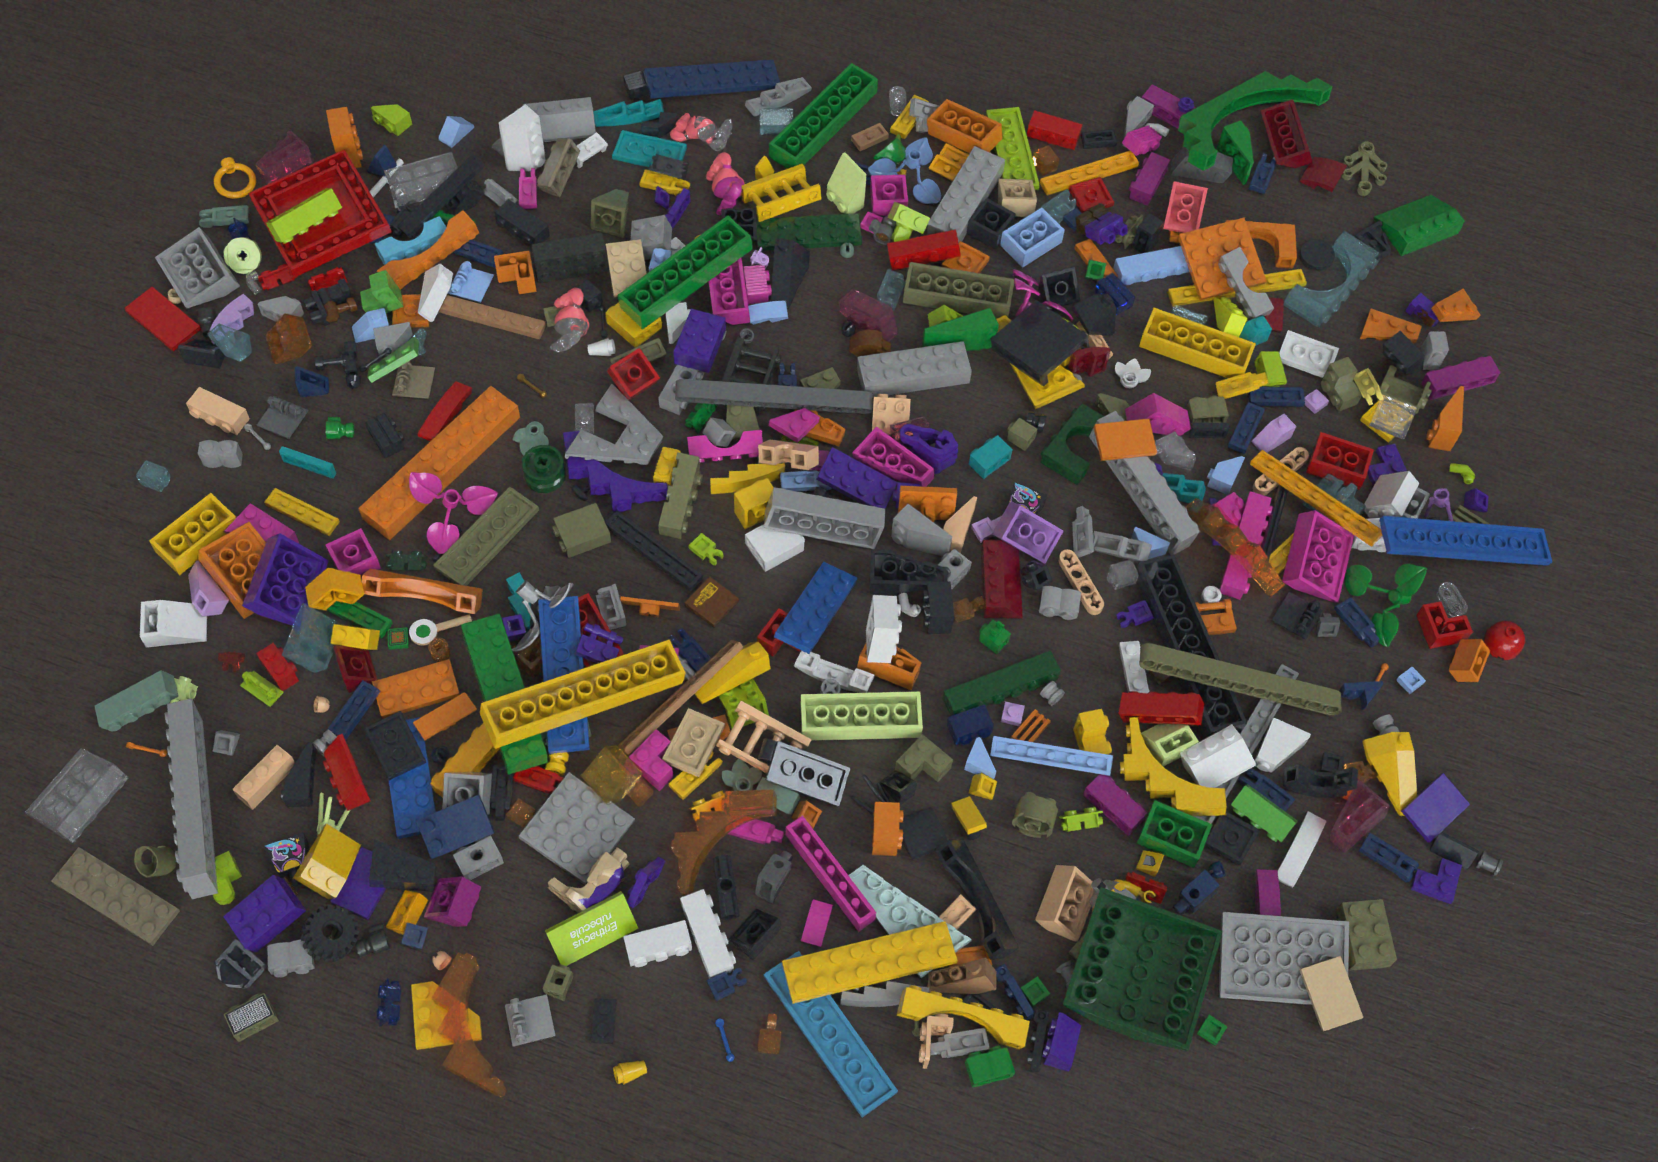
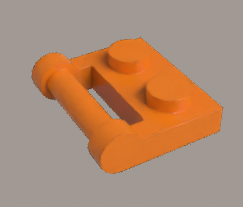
M1230 599L1202 604L1195 602L1199 613L1200 611L1224 609V613L1201 615L1209 635L1236 632L1237 628Z

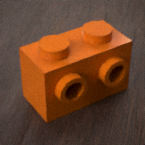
M1460 640L1452 663L1449 666V672L1457 682L1479 681L1490 653L1483 640Z

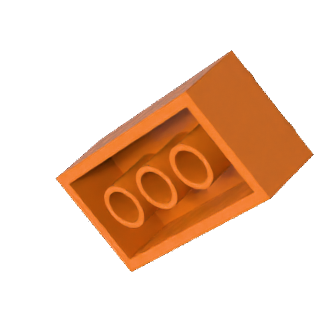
M948 99L927 118L929 135L968 153H971L974 146L990 152L1002 140L1001 123Z

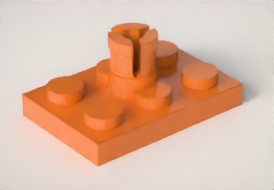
M900 486L898 513L909 504L932 522L935 520H948L955 514L957 488Z

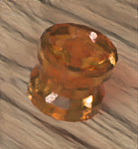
M436 638L430 642L428 649L434 661L441 662L449 658L450 649L446 640Z

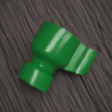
M328 417V421H326L327 439H340L342 436L354 438V423L343 425L340 417Z

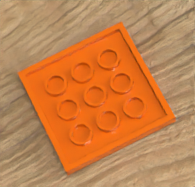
M1245 218L1178 235L1200 301L1235 292L1233 288L1229 287L1225 273L1220 271L1218 261L1221 256L1241 247L1248 260V264L1243 270L1245 285L1251 288L1267 282Z

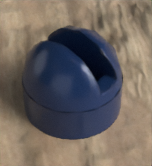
M1216 861L1209 866L1208 871L1213 870L1214 872L1210 874L1213 878L1217 879L1226 876L1220 861Z

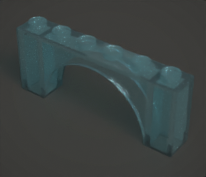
M1346 231L1337 238L1332 247L1335 256L1338 257L1345 268L1346 281L1339 287L1326 291L1310 290L1297 284L1289 292L1284 302L1285 307L1318 328L1323 322L1325 324L1328 322L1332 315L1331 313L1336 312L1341 306V301L1345 302L1348 299L1350 291H1355L1360 284L1359 281L1367 277L1368 270L1370 268L1373 270L1378 263L1377 257L1379 252Z

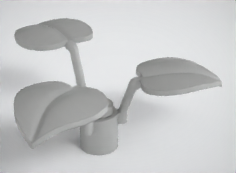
M528 581L523 582L518 587L516 593L524 599L522 603L526 606L534 621V627L512 649L513 652L528 647L540 633L539 623L528 603L533 604L537 600L546 599L550 601L549 607L554 608L565 599L573 587V583H568L562 588L560 586H545L543 593L537 588L535 589Z

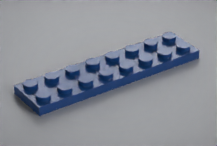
M578 596L565 597L554 608L549 607L550 601L546 599L538 600L544 682L584 669L583 657L575 655L581 637ZM585 717L548 730L549 754L590 750L588 718Z

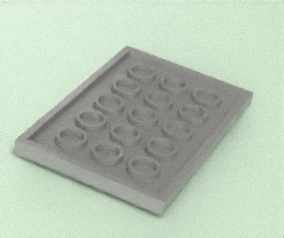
M1221 912V930L1223 932L1220 939L1219 998L1312 1005L1299 969L1341 956L1348 975V921Z

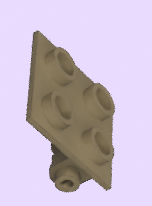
M410 361L398 367L392 396L429 399L435 367L413 366Z

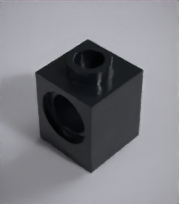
M585 280L576 287L583 292L584 297L581 305L588 312L598 308L603 303L602 292L590 281Z

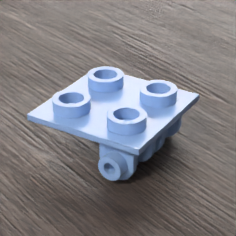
M465 261L461 264L447 294L481 303L494 274L472 269L471 263Z

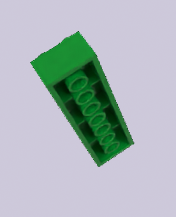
M851 63L769 143V158L787 169L800 164L805 165L877 93L878 79Z
M726 216L619 293L620 308L642 329L646 328L751 251V236L732 218Z
M500 614L461 624L462 635L484 702L525 689ZM540 733L499 747L508 775L548 763L547 752Z

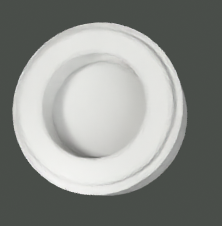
M1207 586L1201 594V599L1204 603L1219 602L1221 591L1215 586Z

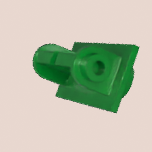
M697 403L694 408L695 412H691L688 418H686L685 426L688 428L694 427L699 434L715 411L716 404Z

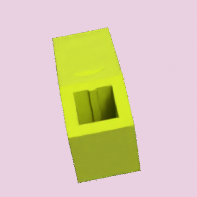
M1224 296L1221 298L1214 297L1217 327L1222 332L1239 337L1247 317L1241 309L1237 308L1236 304L1231 303V299Z

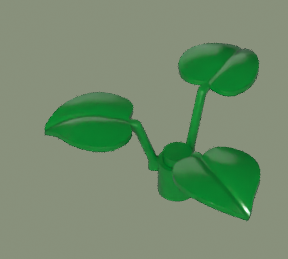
M1414 564L1401 565L1395 574V582L1399 586L1393 590L1368 584L1372 579V573L1363 565H1352L1346 570L1345 586L1351 595L1361 596L1368 587L1388 593L1389 600L1394 604L1384 609L1383 614L1375 613L1371 618L1372 623L1375 625V634L1380 639L1378 642L1383 646H1390L1399 627L1396 615L1388 611L1399 608L1400 604L1407 605L1411 601V596L1418 591L1425 578L1426 567Z

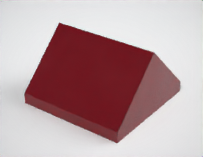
M339 645L333 647L343 681L349 693L355 691L362 680L373 685V681L378 680L368 649Z

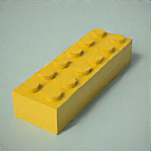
M1153 308L1139 347L1225 378H1231L1245 374L1256 343Z

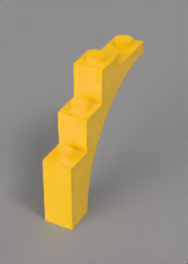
M1138 717L1130 718V725H1126V737H1130L1131 743H1127V754H1124V762H1120V774H1124L1125 781L1145 780L1146 792L1150 791V799L1171 798L1172 808L1191 816L1226 815L1225 788H1209L1192 784L1165 769L1153 757L1145 745L1140 732Z

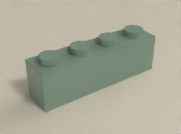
M160 670L95 705L99 727L111 732L117 731L122 726L136 721L139 717L151 713L154 709L166 705L171 700L179 697L174 676Z

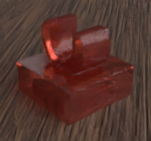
M227 651L219 653L218 661L224 662L222 670L227 671L228 665L232 664L233 672H237L240 668L239 663L245 659V653Z

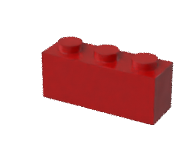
M1034 110L1028 125L1027 136L1075 150L1083 124Z

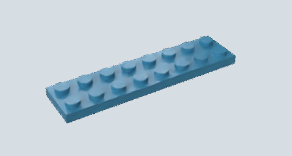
M798 951L787 959L800 957L802 954ZM782 962L764 974V978L862 1118L898 1092L831 995L792 1004Z

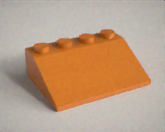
M250 522L199 550L200 563L244 619L254 614V612L243 607L242 604L266 545V542Z

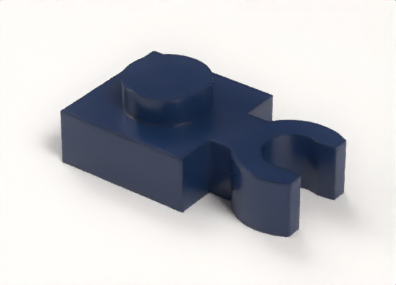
M741 968L735 969L730 976L725 971L707 980L715 1001L734 993L735 989L733 986H743L747 983L746 978L742 980L736 978L738 974L742 973Z

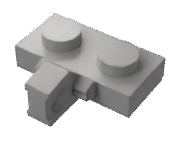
M916 98L911 99L909 116L916 117V132H928L927 118L939 107L938 105Z

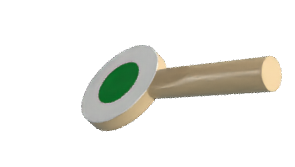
M470 614L436 625L427 619L417 620L410 627V638L415 644L428 645L436 639L437 632L471 622L472 619Z

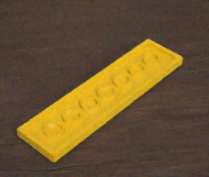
M946 921L783 960L782 966L791 1001L794 1004L956 964L958 960Z

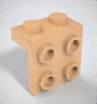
M877 394V397H873L872 431L877 426L887 435H900V429L905 424H909L911 399H906L907 395H896L895 398H888V394Z
M947 1014L927 1016L926 1022H922L920 1041L924 1042L921 1044V1049H919V1062L923 1063L922 1068L927 1069L930 1061L931 1036L951 1034L953 1018L948 1017Z

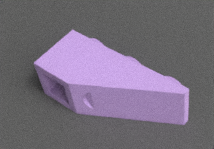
M196 561L188 575L192 604L202 616L222 614L229 599L201 563Z

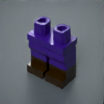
M1102 203L1075 217L1077 232L1093 241H1097L1099 245L1105 242L1110 244L1114 242L1115 236H1124L1128 233L1127 225L1123 223V217L1107 211Z

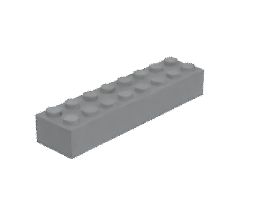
M1114 411L1097 420L1096 424L1124 421V419ZM1093 428L1089 437L1098 449L1096 436ZM1148 456L1105 460L1157 536L1170 542L1168 547L1170 555H1175L1188 548L1200 532L1198 525L1191 520L1187 509L1180 504L1175 492L1168 487L1166 479L1159 474L1154 462Z

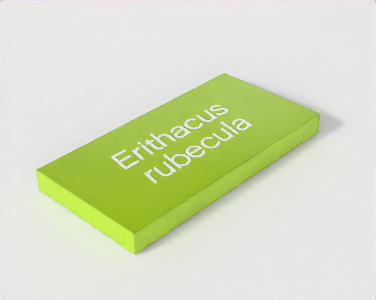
M620 891L548 928L545 932L559 963L568 966L639 928L623 893Z

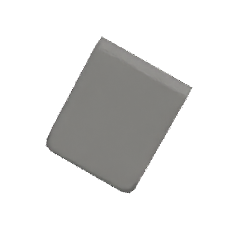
M223 730L217 731L212 752L233 755L240 734Z

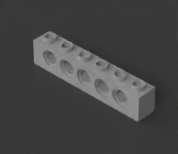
M677 365L659 396V407L680 415L682 409H686L688 402L675 400L676 380L685 378L702 380L704 372Z

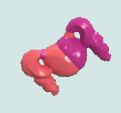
M726 152L718 154L706 174V179L713 181L712 191L714 195L723 199L717 209V215H721V209H733L736 205V199L741 196V185L745 184L744 180L731 168L732 160Z

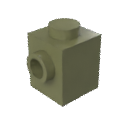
M1018 418L1015 423L1012 422L1009 425L1007 440L1026 451L1035 440L1038 429Z

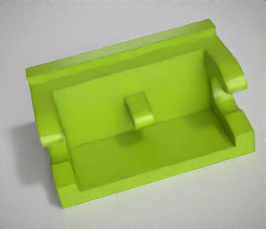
M1261 351L1254 363L1257 374L1265 372L1269 383L1261 387H1280L1279 385H1285L1287 380L1279 351Z

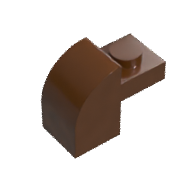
M862 330L850 337L849 352L858 357L891 352V343L882 338L883 333L880 331Z

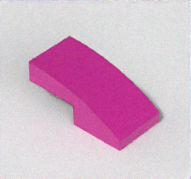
M813 899L801 941L822 946L833 908L832 904Z

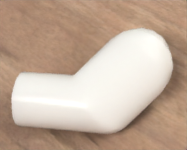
M1148 123L1145 125H1150L1152 129H1155L1157 133L1165 137L1169 132L1168 128L1160 124Z

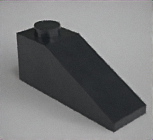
M312 742L307 743L285 779L284 788H281V800L285 802L287 807H310L313 804L316 748Z

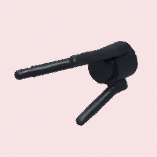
M865 774L862 775L880 802H891L880 783H877V787L881 795ZM851 797L858 805L874 815V810L856 797Z

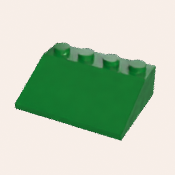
M1433 195L1423 197L1373 218L1375 222L1379 220L1382 222V231L1386 233L1387 238L1401 256L1459 234L1465 222L1454 207Z

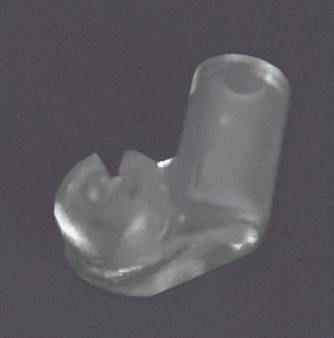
M251 271L246 274V284L252 293L256 295L261 292L260 287L255 281L258 280V274L256 271Z

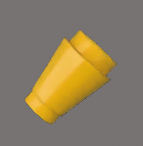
M643 1060L618 1063V1066L613 1067V1072L617 1084L623 1083L624 1085L646 1074L647 1068Z

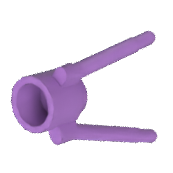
M1446 488L1437 489L1434 492V497L1429 498V504L1424 516H1428L1433 504H1435L1439 508L1446 507L1448 520L1453 521L1449 492Z

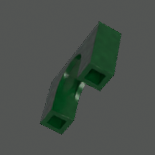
M1083 403L1078 409L1074 408L1070 415L1071 418L1063 422L1060 428L1061 431L1053 435L1050 445H1045L1040 453L1042 455L1040 463L1076 485L1088 473L1090 463L1071 452L1066 441L1077 435L1089 437L1097 420L1104 417Z

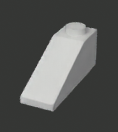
M441 264L425 271L418 314L430 322L434 321L452 282L453 273Z

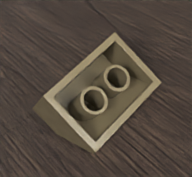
M558 138L556 143L552 145L551 155L545 161L543 173L539 175L537 180V186L542 191L559 198L580 154L579 148L571 139Z

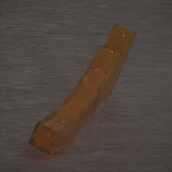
M458 952L432 996L435 1004L448 1010L437 1032L441 1037L454 1043L442 1065L446 1070L503 1099L507 1092L503 1085L504 1082L494 1076L490 1079L494 1070L477 1049L469 1026V995L474 978L480 967L476 957L469 953L463 955Z

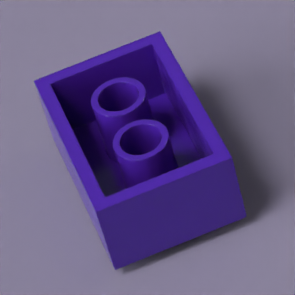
M691 309L674 349V364L709 373L726 331V318Z
M272 875L223 917L244 948L258 952L306 912V909L285 879Z

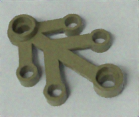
M1368 141L1360 144L1357 149L1358 151L1354 154L1345 156L1342 162L1347 167H1351L1355 160L1362 157L1361 162L1349 169H1345L1342 174L1344 180H1350L1353 174L1361 170V181L1357 187L1358 194L1361 196L1368 195L1372 189V184L1368 181L1369 172L1376 178L1375 182L1377 185L1382 186L1387 180V177L1381 173L1386 171L1388 165L1374 153V145ZM1369 158L1377 165L1376 168L1369 162Z

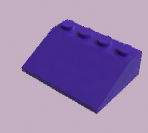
M281 533L268 538L242 606L258 615L303 629L311 610L308 606L305 587L326 569L329 560Z

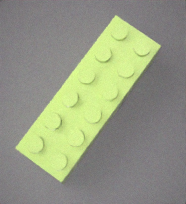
M920 692L801 694V734L812 740L919 738L922 735Z

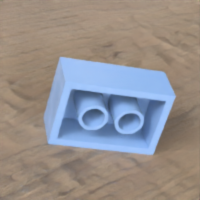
M1040 208L1003 231L1000 246L1023 268L1062 243L1065 230L1043 208Z

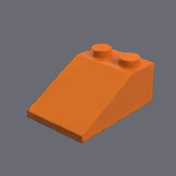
M1464 386L1459 387L1437 420L1434 419L1432 429L1428 430L1426 439L1429 440V448L1451 451L1462 433Z

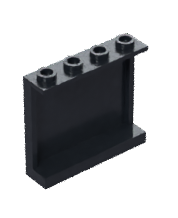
M1036 300L991 338V345L994 352L1037 383L1045 386L1048 383L1047 375L1081 346L1089 348V337L1086 332L1080 331L1071 322H1067L1058 313H1054L1045 304H1041Z

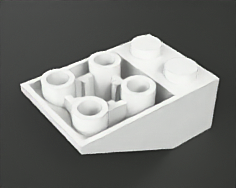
M167 600L141 602L140 638L146 647L207 641V616H202L192 603Z

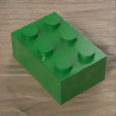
M1154 800L1137 844L1194 868L1199 861L1212 824Z

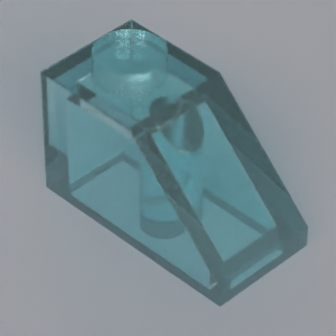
M220 323L208 332L210 339L226 357L241 362L252 353L250 335Z

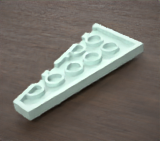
M864 865L848 875L876 911V919L888 935L944 922L936 914L902 893L898 888L893 887ZM947 924L956 953L971 942V938L960 933L952 925ZM931 970L920 972L917 974L920 978H922Z

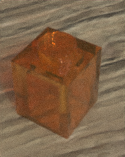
M1047 145L1034 151L1033 162L1042 176H1045L1058 169L1059 158L1051 147Z

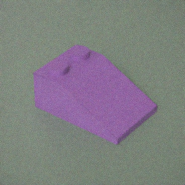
M1010 501L992 535L1045 564L1061 537L1063 530L1023 506Z

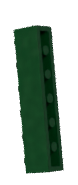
M1048 651L944 691L943 701L952 719L956 717L963 718L974 710L981 711L987 705L999 704L1008 697L1012 696L1015 698L1024 691H1033L1045 683L1056 682L1061 669L1052 652Z

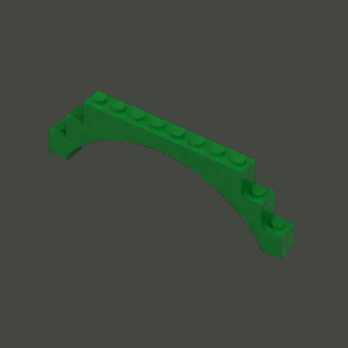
M1266 71L1256 75L1180 117L1178 131L1184 134L1183 146L1189 149L1187 162L1202 171L1215 164L1218 150L1213 146L1211 132L1229 114L1252 105L1286 102L1292 99L1294 102L1320 106L1329 100L1333 86L1319 78L1306 83L1292 74L1282 79Z

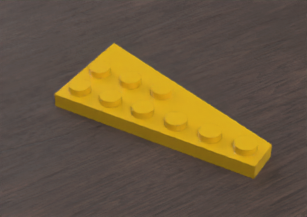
M1006 315L996 319L999 323L998 332L1012 321ZM1011 364L1035 409L1085 387L1081 380L1074 377L1073 373L1066 370L1061 364L1047 375L1048 383L1045 386L1040 385Z

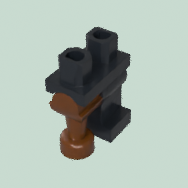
M344 278L338 280V284L331 287L311 291L312 297L303 300L307 311L317 308L316 311L309 313L313 324L323 322L327 326L330 324L329 322L337 321L340 313L347 310L351 312L358 310Z

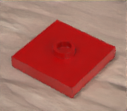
M1101 177L1069 185V191L1081 213L1089 211V209L1099 203L1105 205V208L1114 206V201Z

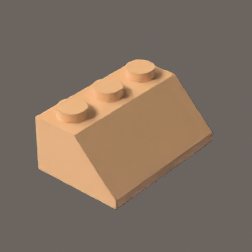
M1056 865L1035 920L1046 930L1078 942L1091 908L1090 898L1095 893L1091 887L1093 881L1076 866Z

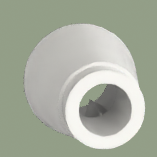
M607 338L589 344V355L611 356V354H615L614 340Z

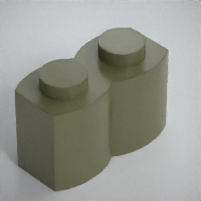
M1211 396L1207 399L1194 397L1188 401L1186 406L1190 425L1192 423H1226L1229 417L1224 397Z

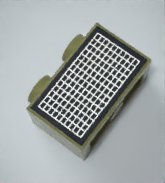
M265 993L252 996L248 1002L242 1005H235L224 1014L233 1037L238 1042L279 1021Z

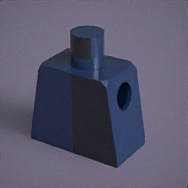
M1204 870L1180 892V901L1173 906L1174 910L1180 916L1188 910L1194 913L1217 894L1220 885Z

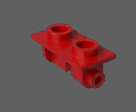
M287 264L280 265L274 271H264L260 274L261 276H258L263 290L267 289L268 291L278 287V279L281 280L283 285L295 281Z
M336 267L327 271V274L323 275L322 273L314 277L311 276V279H308V284L312 291L336 285L338 280L343 278L346 283L348 282L342 267Z
M1133 871L1132 873L1127 872L1125 881L1140 887L1143 892L1153 891L1156 896L1153 898L1146 895V899L1159 904L1162 903L1167 891V886L1163 882L1161 883L1153 879H1149L1147 882L1145 881V876Z

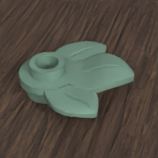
M536 421L529 423L526 428L517 430L513 437V441L520 443V450L523 456L532 447L549 445V440L544 435L543 425ZM533 428H538L537 432L532 433L531 431Z
M741 759L736 760L732 771H722L723 782L727 786L732 787L739 796L749 795L753 790V786L761 780L762 776L761 770L755 767L749 769ZM745 785L747 788L742 790L739 787Z

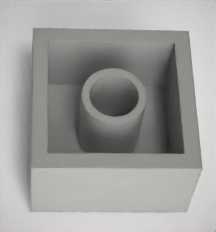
M665 215L632 221L630 241L641 239L644 260L651 259L655 248L671 251L672 227Z

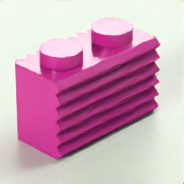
M1147 125L1127 132L1122 144L1135 156L1146 154L1151 150L1155 151L1160 146L1159 142L1162 135H1159L1155 129Z
M763 265L743 266L748 304L768 302L769 295H772L771 285H767V281L770 280L769 270L765 271V266Z

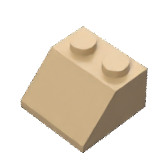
M998 180L999 205L1020 217H1027L1035 212L1037 197L1033 180Z

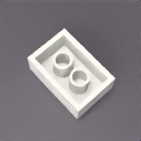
M873 595L866 626L867 662L891 663L892 656L896 655V644L899 643V633H901L902 622L898 620L901 605L897 604V596Z

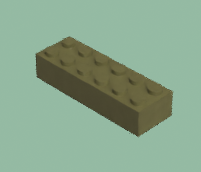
M910 262L903 303L931 308H939L946 305L956 312L967 314L990 308L995 318H1000L1004 315L1008 317L1014 279Z

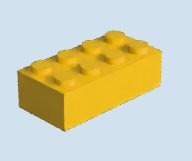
M210 493L149 540L154 551L180 576L194 565L196 561H199V550L226 535L225 530L236 519V516Z

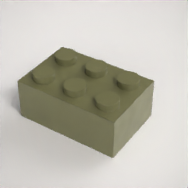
M1383 899L1341 903L1336 909L1338 921L1349 922V971L1390 967L1397 960Z

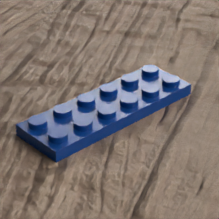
M823 562L775 632L774 638L810 654L851 592L858 578Z
M419 718L409 719L406 722L427 763L389 780L398 839L420 835L421 832L416 820L436 812L433 789L430 784L431 775L426 743L413 725V722Z

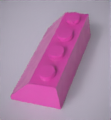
M740 258L709 281L713 314L725 317L726 322L732 325L750 323L742 259Z

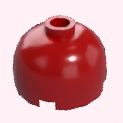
M1499 621L1486 631L1484 643L1489 648L1490 654L1493 657L1510 660L1521 653L1525 644V634L1516 623Z

